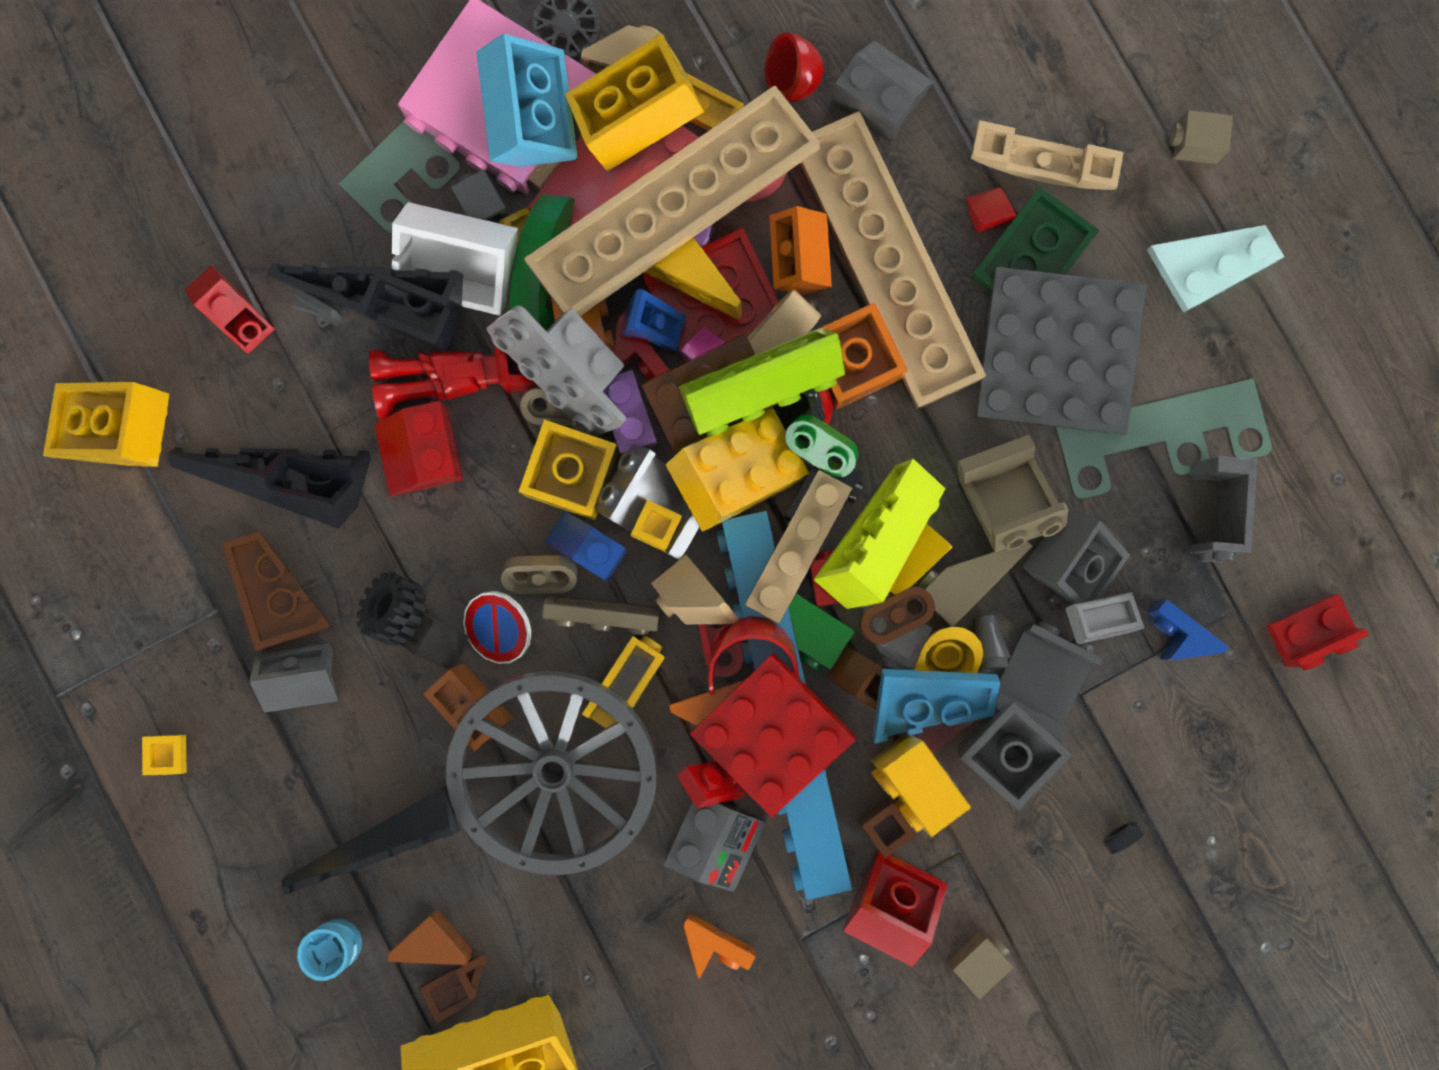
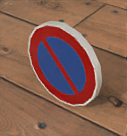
M498 591L483 592L470 600L464 611L463 625L466 637L473 649L484 659L497 664L512 663L522 657L530 646L532 631L528 616L521 605L509 595Z

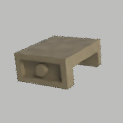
M1029 435L958 461V480L995 553L1004 549H1018L1028 540L1039 536L1049 537L1055 535L1067 525L1069 509L1065 502L1058 503L1034 458L1035 445Z

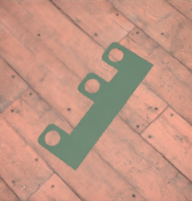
M403 121L339 185L385 231L392 233L393 222H388L382 217V205L391 199L400 201L404 207L410 202L394 184L412 168L431 188L440 189L458 173L460 164L449 152L442 149L434 141L436 137L426 131L423 134H419ZM434 156H442L449 163L448 173L439 179L430 177L426 172V163Z
M1254 378L1131 407L1127 435L1057 427L1073 493L1081 499L1105 494L1110 490L1111 482L1104 459L1105 455L1165 441L1173 471L1178 475H1185L1190 473V466H1184L1179 462L1177 458L1178 448L1184 443H1193L1199 448L1201 453L1199 462L1210 459L1203 432L1223 427L1228 429L1236 458H1257L1269 454L1272 449ZM1253 428L1261 434L1262 445L1258 450L1248 452L1241 448L1238 438L1244 429ZM1086 466L1095 467L1101 473V483L1094 490H1086L1078 482V473Z

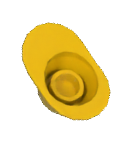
M952 626L940 629L929 635L923 643L914 670L977 673L983 658L982 644L973 632L965 628Z

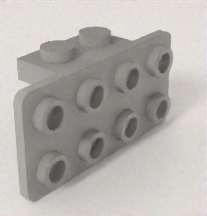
M519 305L506 312L487 327V332L491 336L494 345L501 351L509 354L518 364L520 372L529 380L534 381L545 392L546 399L569 417L575 430L597 437L621 427L626 421L625 415L602 392L625 365L572 308L564 312L547 332L525 308Z

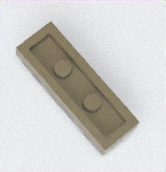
M549 595L543 606L542 619H551L552 623L558 626H574L575 622L590 624V628L594 630L608 631L612 630V627L628 628L627 631L631 634L648 635L650 631H657L661 608Z

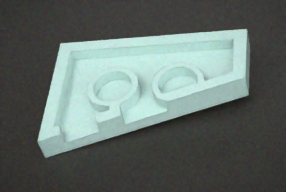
M1266 225L1151 245L1147 249L1183 313L1284 257Z

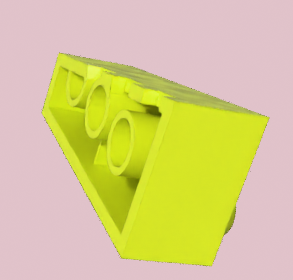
M914 459L895 465L813 580L846 609L884 602L930 516L938 509L940 505L939 500L945 488Z

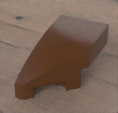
M485 953L472 958L467 965H459L419 987L436 1024L471 1005L473 1000H475L481 975L487 962Z

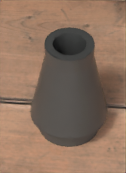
M996 615L974 618V634L980 640L983 649V658L978 672H995L1009 668L1008 659L1011 656L997 624Z

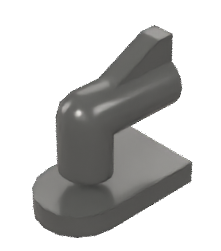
M322 262L319 266L324 268H330L328 264L325 262ZM297 289L294 294L296 299L291 305L292 309L311 313L335 326L341 322L342 317L336 311L339 310V306L327 301L321 302L302 290Z

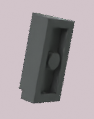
M330 643L256 654L254 656L249 682L264 713L339 701V693L331 676L334 653Z

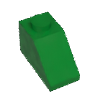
M795 593L788 608L799 652L803 653L800 661L817 672L820 671L822 666L831 670L855 630Z

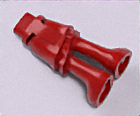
M381 349L369 350V370L371 378L375 383L408 375L426 374L428 376L427 380L372 384L373 399L379 419L392 415L395 405L402 401L438 397L439 401L444 399L449 401L460 396L475 393L480 390V387L482 390H487V385L499 383L495 354L483 356L482 351L474 353L468 351L438 352L430 350V354L418 350L419 358L398 359L388 357Z

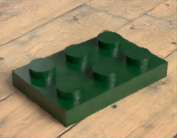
M1039 186L974 271L971 278L991 292L993 274L996 267L1066 275L1098 233L1099 229Z

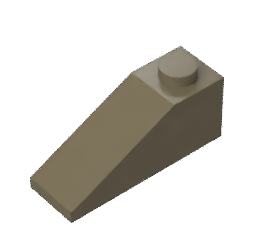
M1027 541L1018 549H1004L996 553L992 552L947 567L938 573L932 569L918 582L917 586L925 589L932 595L935 602L933 615L946 628L954 627L1029 551L1032 545Z

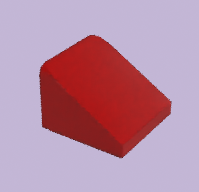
M1001 187L965 199L976 233L1012 223L1016 217L1014 208Z

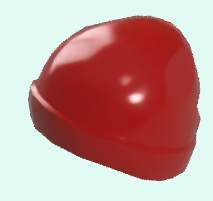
M787 32L779 34L771 43L765 60L764 75L768 87L772 88L775 85L788 102H796L813 94L822 82L825 73L820 53L812 43L799 34Z

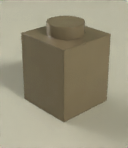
M1188 110L1178 123H1174L1170 133V145L1174 146L1173 159L1217 164L1230 152L1233 115Z
M981 931L974 935L947 961L951 969L979 1000L1014 968L1005 958L1011 952L995 935L988 940Z

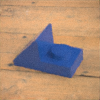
M637 289L628 301L620 335L644 338L664 350L677 351L686 315L645 290Z
M1167 599L1156 600L1147 611L1149 615L1156 619L1153 624L1160 631L1171 637L1174 634L1176 635L1161 655L1160 660L1225 653L1228 649L1225 643Z

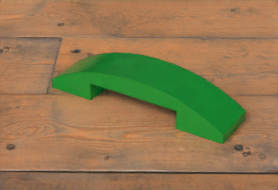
M541 194L532 207L519 238L512 268L509 305L510 310L517 305L525 308L547 332L551 327L554 312L551 309L545 308L547 291L528 267L524 258L570 227L575 199L572 197Z

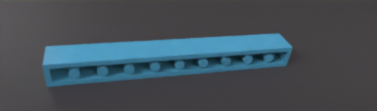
M767 511L727 519L722 522L723 530L716 531L720 552H728L731 567L724 568L729 590H737L739 604L732 606L734 613L739 619L748 616L767 618L745 606L775 551ZM787 608L778 625L784 628L794 644L798 660L799 679L805 684L789 608ZM755 638L741 642L745 664L753 663L754 670L774 652L795 674L791 658L780 646L768 640ZM824 769L778 812L779 815L787 814L789 829L783 830L787 853L795 851L798 866L791 868L796 891H804L806 900L852 890Z

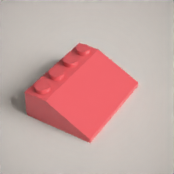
M681 126L607 172L586 146L581 134L576 141L578 158L559 164L530 203L528 209L531 211L541 194L572 197L575 199L570 226H572L699 137Z

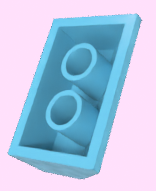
M503 33L476 51L490 161L525 167L572 161L578 158L572 110L565 96L569 92L564 50Z

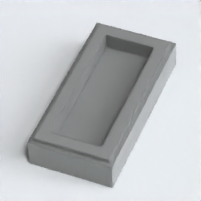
M1132 592L1073 604L1065 608L1077 645L1144 629Z

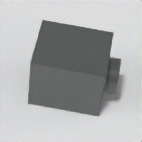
M484 169L478 173L473 171L464 174L458 179L457 184L451 187L466 216L498 223L509 216Z

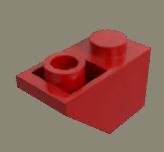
M212 265L184 289L192 304L247 354L275 330L243 294Z

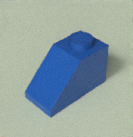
M567 511L563 512L545 540V543L609 582L628 552L625 547Z

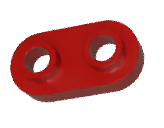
M698 624L708 669L710 668L712 648L720 632L730 624H724L719 629L713 628L710 624ZM736 641L723 650L731 654L732 661L729 665L723 666L716 659L714 662V675L723 678L731 677L741 669L744 660L741 641Z

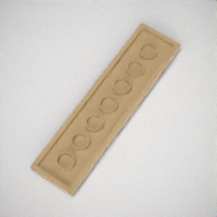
M774 85L525 257L524 260L563 314L572 308L581 316L820 150V141Z
M860 111L813 131L812 133L820 141V150L802 161L800 165L823 213L827 214L828 224L867 306L875 302L908 369L902 380L916 409L986 377L983 367Z

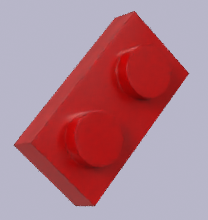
M717 761L687 766L677 775L697 809L743 798L747 794Z

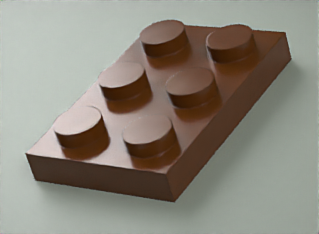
M745 333L641 383L675 454L683 448L708 437L706 432L699 435L695 430L678 386L756 355ZM775 403V404H773V405H771V406H768V407H766V408H763V409H764V410H767V409H769V408H771V407L777 405L778 403ZM739 418L727 424L731 427L742 422L743 419Z

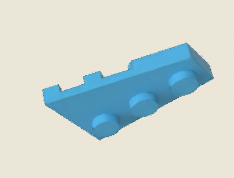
M882 669L872 734L874 743L888 741L887 736L908 732L909 736L923 733L922 728L942 723L949 727L994 716L1000 687V680L997 674Z

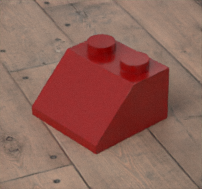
M440 401L401 409L374 424L389 496H397L464 480L449 410Z
M878 850L852 902L843 932L913 967L933 942L948 884L891 854L884 858Z

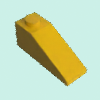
M694 237L644 271V273L737 320L742 315L740 299Z

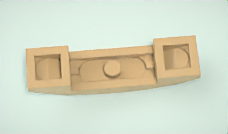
M981 120L977 124L971 159L981 164L1018 177L1060 186L1099 190H1115L1118 186L1124 155L1122 151L1090 144L1081 149L1015 134L1016 128Z

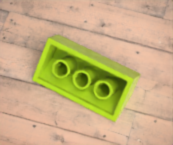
M819 328L678 386L695 430L699 435L706 432L708 437L714 436L729 429L727 424L739 418H742L743 422L756 419L765 414L763 408L778 403L779 407L787 406L800 400V393L814 388L815 392H819L837 384L836 378L845 375L840 340L837 333Z

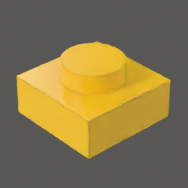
M647 499L632 530L631 537L665 552L682 515Z
M186 735L142 737L143 775L187 773Z

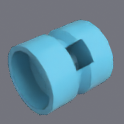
M335 918L324 922L306 935L298 947L297 960L301 970L306 976L314 980L327 981L335 978L358 958L362 949L360 931L353 923L345 919Z

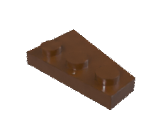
M259 531L221 543L255 651L265 650L332 628Z

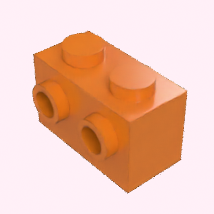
M795 206L770 215L774 289L786 292L794 289L799 294L806 295L832 287L827 214Z

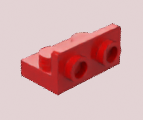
M1340 594L1330 595L1266 625L1285 666L1301 667L1303 671L1323 664L1325 662L1323 656L1334 651L1339 655L1359 647L1357 641L1368 636L1365 628L1355 627Z

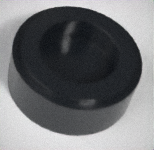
M1130 821L1109 833L1104 838L1103 843L1111 854H1115L1137 842L1144 833L1136 822Z

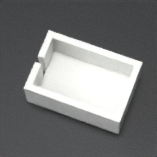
M408 202L392 223V254H395L392 259V269L405 271L427 269L432 272L459 271L463 274L462 307L501 315L510 299L511 275L517 249L518 228Z

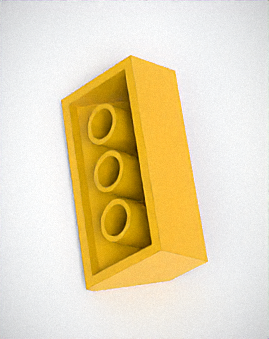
M549 995L531 998L523 1004L505 1010L493 1011L488 1016L468 1023H458L450 1029L433 1035L418 1037L415 1041L400 1046L402 1070H578L561 1014Z

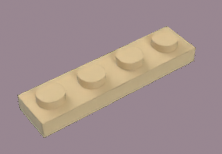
M818 470L745 606L778 624L780 623L853 489L852 487Z

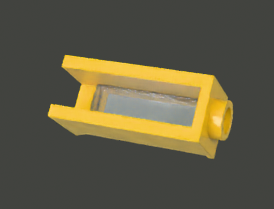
M643 635L641 640L632 636L602 682V685L621 696L633 708L665 660V656L659 653L663 647L646 635ZM592 701L589 702L582 715L591 718L604 728L617 722L609 712Z

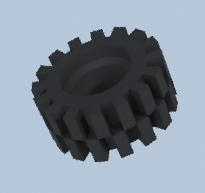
M389 571L388 574L383 572L380 574V579L374 578L371 581L372 588L367 587L364 593L367 595L365 600L360 599L359 605L362 606V610L357 611L356 617L361 620L357 622V626L361 629L360 632L363 635L389 646H399V642L405 643L408 640L407 634L413 636L416 632L414 625L421 624L423 619L419 615L426 610V606L421 603L426 601L427 598L426 594L422 593L425 589L419 583L393 571Z

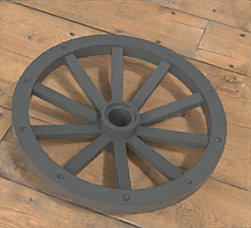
M541 671L519 675L496 685L483 694L470 707L457 727L450 743L446 762V784L453 810L459 822L474 842L488 854L509 866L543 875H565L586 871L609 861L622 852L634 840L645 824L652 808L657 783V762L652 740L645 725L633 708L621 696L601 683L581 675L559 671ZM558 691L572 694L557 742L552 743L531 692ZM518 697L541 749L484 717L498 705ZM583 698L599 705L617 720L614 724L573 748L568 746ZM474 729L531 759L530 761L464 766L467 746ZM626 732L636 750L640 768L576 760ZM557 762L563 767V771L552 772L547 768L546 763ZM532 774L481 815H479L472 803L465 780ZM578 775L641 782L638 799L629 817H625ZM568 786L614 824L618 830L601 843L586 849ZM539 787L541 791L522 848L505 840L488 826L526 795ZM552 792L557 794L573 853L545 854L533 851Z

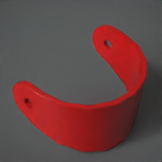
M748 616L723 629L712 648L708 675L710 695H714V662L720 653L734 642L750 638L768 640L780 646L791 658L795 675L799 678L795 647L784 628L768 618Z

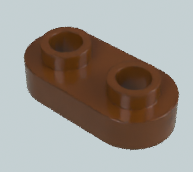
M911 587L884 600V602L868 608L860 620L861 632L872 643H888L927 623L935 611L934 599L923 588ZM910 600H916L920 604V610L915 615L907 610V603ZM876 617H881L886 622V628L882 632H877L873 629L872 622Z

